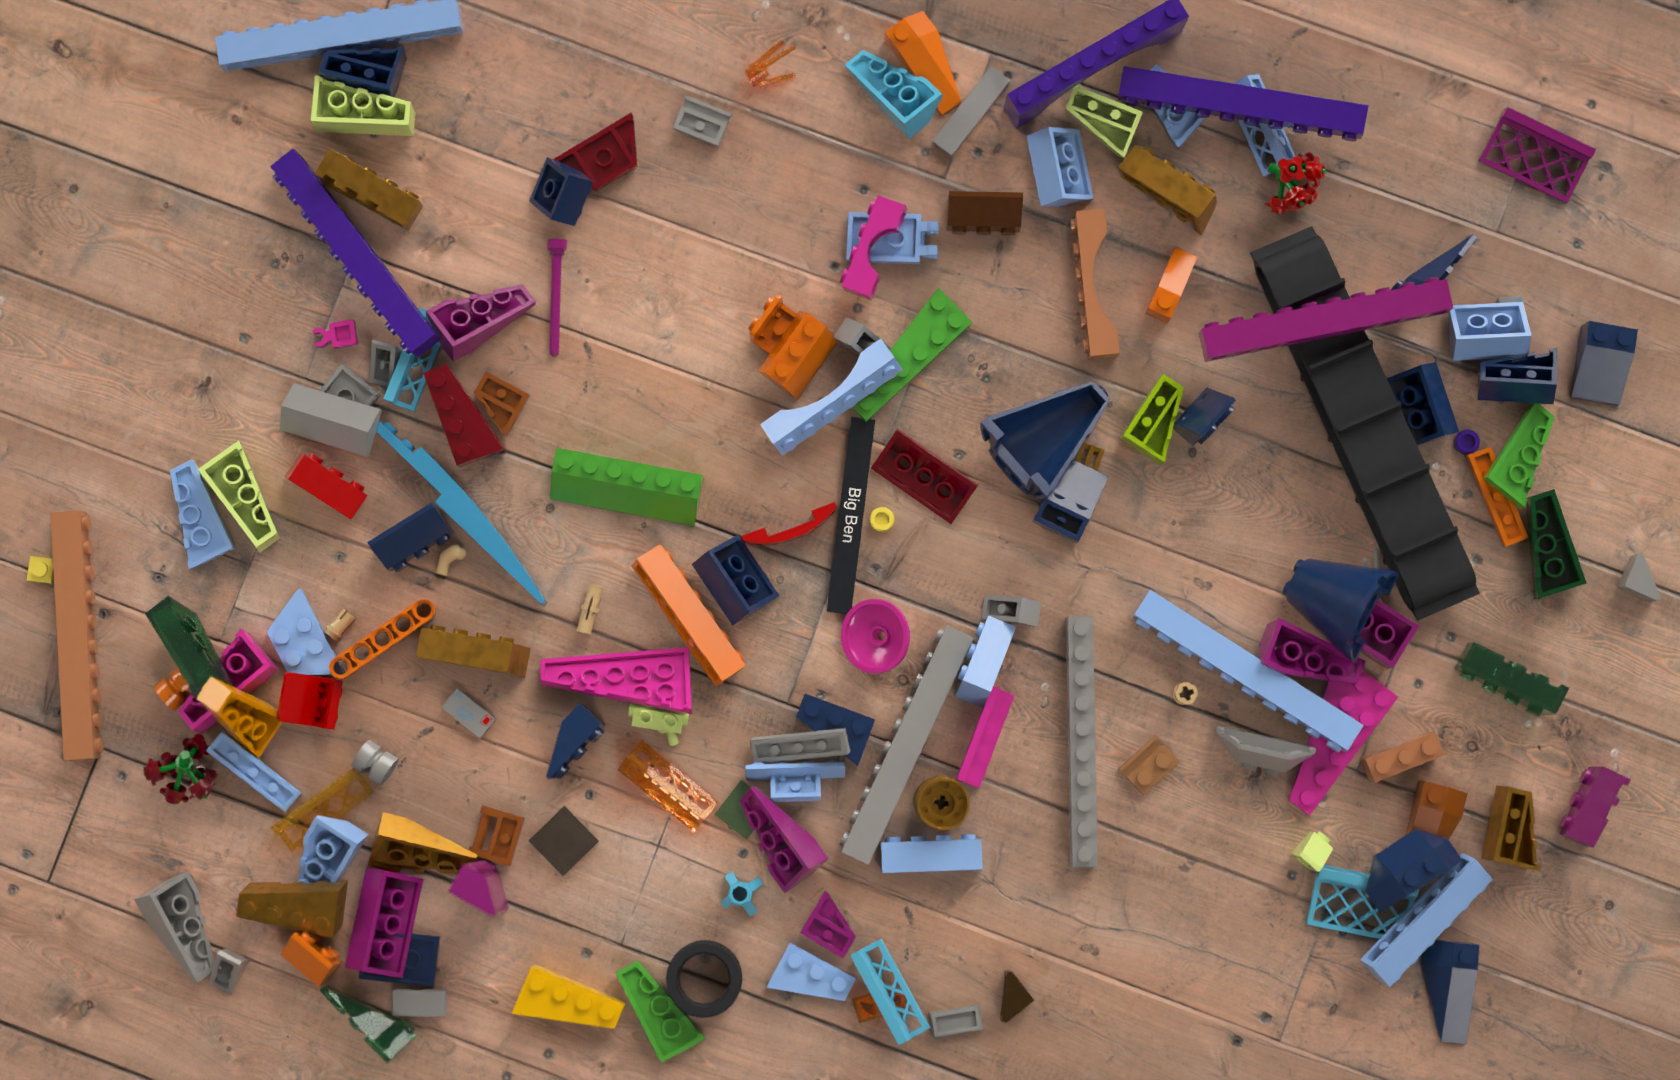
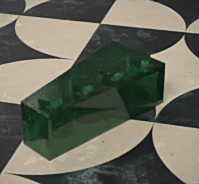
M1475 642L1467 643L1454 668L1461 672L1459 675L1461 678L1469 682L1474 680L1483 684L1481 686L1482 689L1492 694H1495L1497 691L1505 696L1503 698L1505 701L1515 706L1519 703L1527 707L1526 712L1535 717L1557 714L1569 687L1563 684L1555 687L1549 684L1548 677L1533 672L1528 674L1526 673L1527 668L1510 660L1506 663L1504 662V656Z

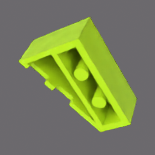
M1162 374L1119 439L1158 465L1165 463L1184 387L1165 374Z

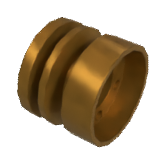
M933 776L924 780L918 786L914 796V808L918 817L929 827L937 830H951L958 827L966 819L970 810V798L966 789L954 779L946 776ZM940 795H943V799L947 803L946 805H941V808L938 809V805L934 801L935 799H940Z

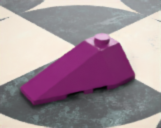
M1280 618L1267 624L1259 645L1261 664L1286 675L1357 684L1366 662L1359 657L1355 663L1351 662L1333 644Z

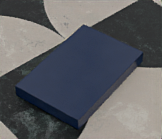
M396 933L394 936L404 938L405 934ZM412 933L403 978L360 971L359 979L435 987L441 936Z

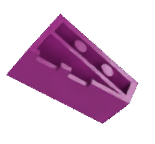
M1604 766L1589 767L1588 770L1585 769L1579 780L1581 786L1578 792H1575L1570 799L1569 805H1571V809L1568 815L1565 814L1560 822V835L1585 847L1594 848L1609 821L1607 815L1611 806H1617L1620 801L1616 797L1623 784L1628 786L1631 779Z

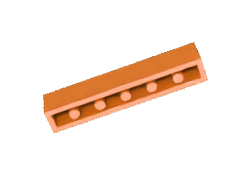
M659 544L635 560L631 567L715 687L734 676L746 666L741 653L738 650H734L729 642L727 633L722 629L720 630L715 622L713 613L701 603L699 593L687 583L685 573L676 567L673 563L672 555L667 549H664Z

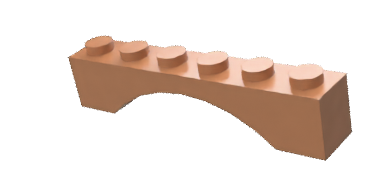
M1105 208L1076 211L1073 216L1074 219H1070V230L1076 236V243L1072 244L1073 257H1078V267H1075L1076 281H1080L1081 291H1077L1078 305H1083V315H1080L1081 330L1085 329L1086 339H1082L1083 353L1088 354V360L1115 358L1120 354L1118 330L1101 310L1093 286L1095 255L1107 234Z

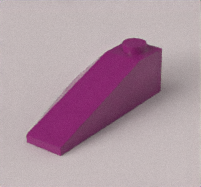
M521 284L496 289L490 294L478 296V293L472 294L470 298L448 299L427 310L426 315L432 328L441 338L439 344L454 362L488 341L536 305V301Z
M755 786L739 800L751 829L756 830L761 841L758 843L760 851H765L770 862L767 865L769 872L784 893L814 873L828 859L817 841Z

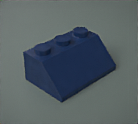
M1436 362L1419 365L1387 378L1397 402L1400 401L1402 404L1401 411L1417 446L1459 432Z
M430 503L367 543L387 570L399 572L409 565L407 563L414 557L420 559L430 552V547L435 544L441 546L451 539L450 535L454 531L439 507Z
M739 535L708 550L691 564L732 626L746 619L779 596Z

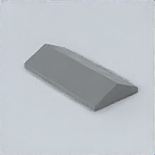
M293 383L281 405L280 430L369 457L382 409Z

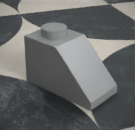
M847 317L833 337L858 357L862 351L880 339L865 325ZM884 342V344L887 346V348H888L889 351H890L891 348Z
M985 595L982 619L987 620L988 616H991L1009 624L1038 627L1041 602L1021 597Z

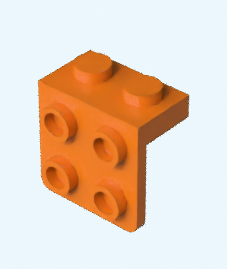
M779 294L775 298H769L763 307L765 310L761 318L756 317L748 328L750 330L751 342L767 354L771 353L797 315L796 312L783 304V299Z

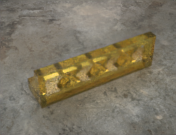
M352 768L270 828L276 836H281L291 851H294L303 844L307 828L309 829L310 827L308 820L311 813L321 812L324 817H327V814H333L330 818L338 819L373 794L374 791L361 773ZM358 780L366 792L359 797L348 796L350 785ZM345 790L344 795H339L340 792ZM333 797L344 798L342 809L338 812L328 811L329 802ZM352 799L353 801L347 805V800ZM325 804L324 810L318 809ZM304 819V825L298 824ZM293 826L302 827L301 839L293 843L286 831Z

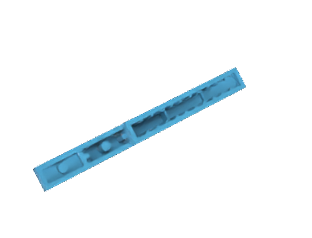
M379 420L376 432L442 494L435 502L537 601L545 605L547 603L545 597L519 558L460 485L421 446L413 453L412 451L415 447L406 438L401 441L395 435L398 431L388 421L383 424Z

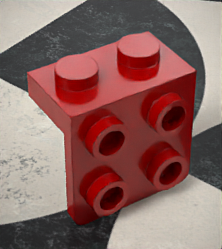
M286 672L282 683L277 720L335 730V724L338 720L339 701L343 692V681Z

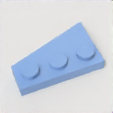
M1157 64L1151 69L1152 71L1166 73ZM1161 107V110H1154L1176 149L1206 119L1195 116L1194 112L1185 111V114H1177L1171 112L1170 108Z
M790 942L766 988L845 1001L856 978Z

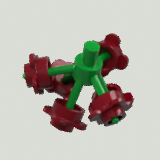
M195 734L190 739L185 738L182 742L184 751L179 756L165 752L161 755L162 762L159 760L153 761L150 758L148 759L149 762H146V766H144L143 774L147 781L151 780L153 786L156 785V782L164 780L165 775L171 776L172 779L176 780V782L168 783L166 788L160 789V793L165 796V800L170 804H179L180 801L186 803L189 799L191 800L195 797L198 800L206 799L212 793L210 788L215 785L213 779L217 778V771L214 769L209 770L206 765L197 767L193 765V759H200L204 754L209 755L206 750L210 746L206 744L201 734ZM183 775H189L190 777L189 784L191 787L189 791L192 794L190 797L185 795L187 789L181 784Z

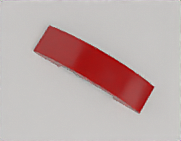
M833 502L811 510L814 520L771 536L767 535L764 527L742 535L744 543L753 545H775L796 540L811 533L826 522L835 512L836 504Z

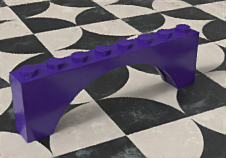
M1180 0L1164 2L1009 92L1006 97L1004 111L1015 129H1018L1037 118L1053 102L1100 70L1132 53L1150 46L1162 45L1181 34L1189 18L1188 13Z

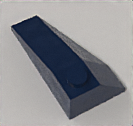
M1471 235L1409 275L1404 281L1399 279L1391 290L1400 289V285L1414 282V285L1424 284V280L1438 277L1439 281L1444 280L1454 269L1452 266L1463 257L1477 237Z
M1436 939L1434 944L1421 954V967L1425 975L1428 995H1430L1433 1015L1441 1042L1466 1044L1478 972L1479 944Z

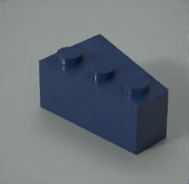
M403 46L396 47V49L381 50L380 48H372V50L357 51V49L326 50L318 73L324 80L341 82L349 87L362 88L374 94H384L395 98L407 57Z
M1557 348L1549 349V353L1535 355L1532 352L1527 353L1526 357L1512 359L1510 356L1481 362L1477 400L1554 404L1557 387Z
M805 693L796 717L813 731L846 728L850 753L844 756L858 766L875 719Z

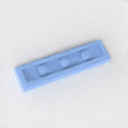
M224 731L219 734L206 750L283 812H286L302 793Z

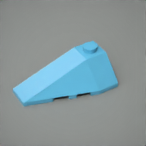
M864 50L844 64L850 74L908 139L928 125L943 97L942 93L926 78L921 76L918 78L908 73V70L901 67L900 69L888 64L886 60Z

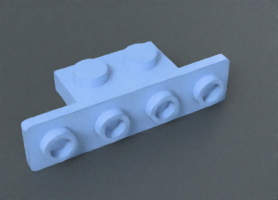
M829 760L825 763L803 761L791 764L788 762H778L776 764L756 762L751 765H745V775L747 781L771 780L772 802L821 801L820 778H844L845 762Z

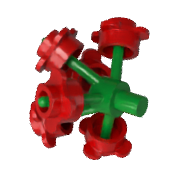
M1301 152L1298 156L1293 157V159L1286 160L1282 158L1279 160L1278 165L1271 163L1267 171L1275 175L1276 181L1280 182L1278 196H1271L1270 202H1265V206L1271 207V212L1279 215L1280 213H1286V209L1294 211L1303 208L1306 204H1312L1318 197L1316 190L1320 185V179L1325 177L1326 172L1325 165L1320 164L1319 156L1314 157L1312 152H1307L1306 154ZM1306 176L1307 181H1315V183L1311 185L1307 182L1301 186L1294 179L1300 181ZM1286 186L1289 191L1284 197V187Z

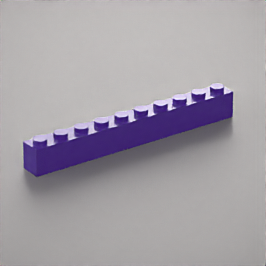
M1123 66L1118 100L1128 106H1137V103L1147 105L1146 107L1152 110H1161V107L1170 108L1171 112L1177 114H1185V111L1194 112L1195 116L1209 118L1210 115L1219 116L1220 120L1233 122L1234 119L1244 120V124L1258 126L1259 123L1268 124V127L1271 129L1282 130L1283 127L1293 128V132L1301 134L1312 131L1317 132L1318 136L1326 138L1337 135L1342 136V140L1351 142L1362 138L1369 106Z
M292 148L273 163L270 167L275 172L273 175L275 181L281 187L285 186L288 189L287 197L295 206L300 205L303 209L300 213L309 224L313 222L317 228L314 232L323 243L325 241L329 243L331 248L328 250L337 261L341 259L344 263L343 271L351 280L353 278L357 280L359 292L365 298L369 296L373 302L370 306L379 317L383 315L388 321L385 323L387 329L394 336L397 334L402 341L399 344L408 355L412 353L420 357L441 340L439 335L321 180L315 175L301 154Z

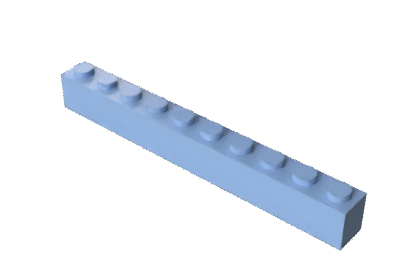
M419 0L414 2V5L394 4L389 9L370 8L366 12L358 14L356 12H345L340 17L321 16L315 21L297 20L294 24L290 25L277 23L270 25V28L266 29L252 27L246 29V32L241 33L227 31L222 33V36L215 37L219 66L226 72L324 56L326 50H361L464 33L460 6L457 0H438L432 2Z
M1152 590L1148 592L1133 618L1137 619L1135 623L1147 631L1151 628L1158 633L1156 637L1167 644L1170 641L1179 646L1177 650L1189 658L1191 655L1195 656L1200 660L1199 664L1205 669L1211 671L1214 668L1221 673L1219 676L1221 679L1229 684L1236 682L1242 686L1241 691L1251 698H1254L1255 695L1264 700L1262 704L1274 712L1276 709L1285 714L1284 719L1294 725L1300 723L1305 726L1306 733L1316 739L1320 736L1327 740L1326 745L1338 753L1340 750L1348 751L1364 726L1289 677L1261 664L1259 658Z

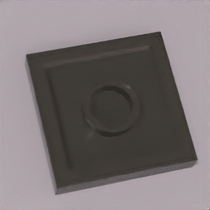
M564 805L529 842L562 876H565L599 840Z

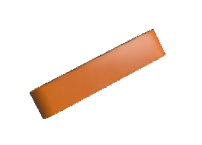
M427 599L416 601L333 658L329 664L330 673L338 679L349 678L429 623L436 615L434 604ZM427 604L431 607V613L428 617H420L417 610L420 605ZM402 618L408 619L411 625L405 632L397 629V623ZM388 633L390 637L389 643L385 646H379L376 642L378 634ZM360 647H366L369 651V655L365 660H358L355 656L356 650ZM339 661H345L348 665V670L343 675H338L335 672V665Z

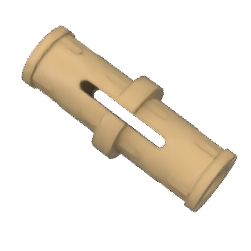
M589 583L584 605L581 604L580 607L582 612L576 631L591 635L596 614L600 612L598 606L604 587Z

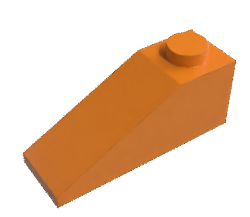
M1174 248L1145 314L1165 323L1170 321L1197 256L1179 248Z

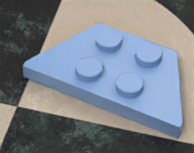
M300 588L294 593L269 627L267 634L287 672L305 675H332L329 671V664L336 657V654L303 589ZM340 662L335 665V672L338 675L345 673Z

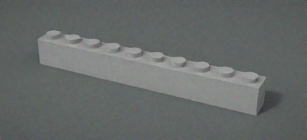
M1093 616L1066 617L1070 867H1098Z
M946 625L944 630L939 629L933 641L937 643L934 653L928 652L923 663L927 668L923 675L918 674L913 684V687L917 688L913 698L907 697L902 708L906 711L903 720L898 718L892 729V732L896 733L892 743L886 742L881 753L885 756L882 765L876 764L871 777L875 780L871 788L865 787L860 800L864 801L861 810L855 809L850 823L854 825L850 833L845 831L839 843L843 847L842 853L869 865L974 639L973 637Z

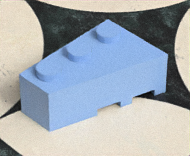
M988 616L985 623L980 622L975 636L979 638L976 645L971 644L966 657L970 658L967 666H962L958 676L961 682L955 697L983 707L993 688L1016 629L1015 626Z

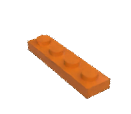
M1490 446L1467 455L1466 458L1502 546L1506 547L1527 539L1528 535L1515 504L1483 480L1496 459L1492 447Z

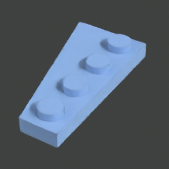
M192 459L170 470L175 500L178 503L180 513L178 514L184 534V547L187 549L189 570H193L235 549L207 485L198 471L199 468L195 460Z

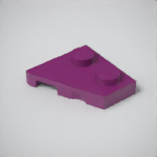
M824 891L800 933L839 957L844 958L856 936L829 893Z

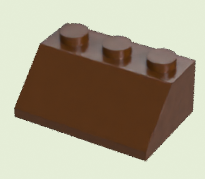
M949 191L947 200V231H952V234L956 235L966 234L967 231H976L978 235H990L991 232H1001V235L1005 236L1015 235V232H1020L1023 192Z

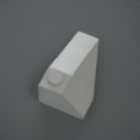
M184 871L152 887L134 899L145 921L194 983L199 982L212 973L214 959L210 941L206 939L203 925L206 924L205 917L201 916L198 901H201L200 893L188 871Z

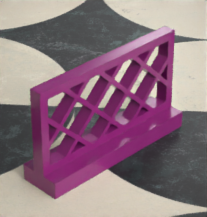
M1510 107L1504 108L1478 161L1551 197L1568 203L1596 149ZM1503 124L1512 128L1515 138L1502 142L1499 132ZM1517 131L1523 133L1524 135L1519 136ZM1529 136L1535 140L1537 149L1524 153L1520 139ZM1497 138L1498 144L1493 145L1495 139ZM1516 141L1520 154L1507 158L1503 145ZM1540 142L1546 145L1541 147ZM1500 147L1504 160L1495 163L1486 159L1490 149ZM1548 147L1556 149L1559 159L1546 163L1542 149ZM1538 151L1542 165L1530 169L1525 155ZM1562 152L1569 156L1563 157ZM1522 157L1526 171L1520 173L1513 172L1509 161ZM1573 157L1581 161L1578 170L1568 174L1564 160ZM1560 162L1564 176L1552 180L1548 166ZM1505 163L1506 168L1499 164ZM1544 168L1548 181L1541 184L1534 182L1531 171ZM1527 173L1528 178L1522 176V174ZM1575 175L1571 182L1569 176ZM1566 178L1569 188L1565 196L1556 192L1553 182ZM1549 184L1550 189L1543 185Z

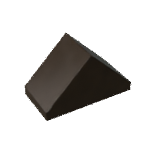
M1006 970L1001 1007L1000 1020L1005 1023L1034 1001L1011 970Z

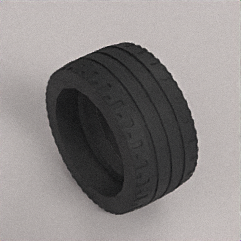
M710 940L692 942L680 949L672 958L666 975L667 990L675 1005L691 1016L708 1018L719 1015L731 1007L740 993L742 986L740 963L734 953L721 943ZM695 955H714L723 961L728 969V988L723 996L715 1002L706 1004L694 1002L685 995L681 988V969L686 961Z

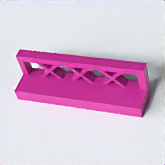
M993 686L983 706L956 780L980 788L1015 695Z

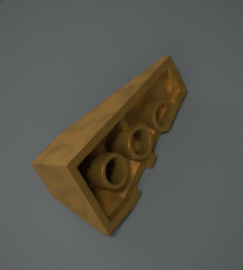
M383 812L367 866L390 872H400L401 868L415 869V873H423L424 869H437L440 873L458 874L464 864L475 862L477 854L408 818Z

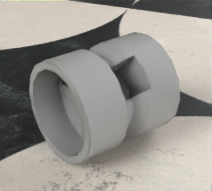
M368 740L355 756L351 766L362 774L368 772L371 780L382 785L395 769L399 758L388 751L381 752V746Z

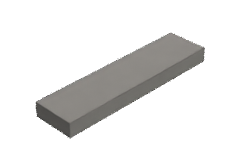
M991 66L934 138L932 144L952 158L1011 80Z
M846 728L752 737L750 739L755 763L841 756L850 753Z

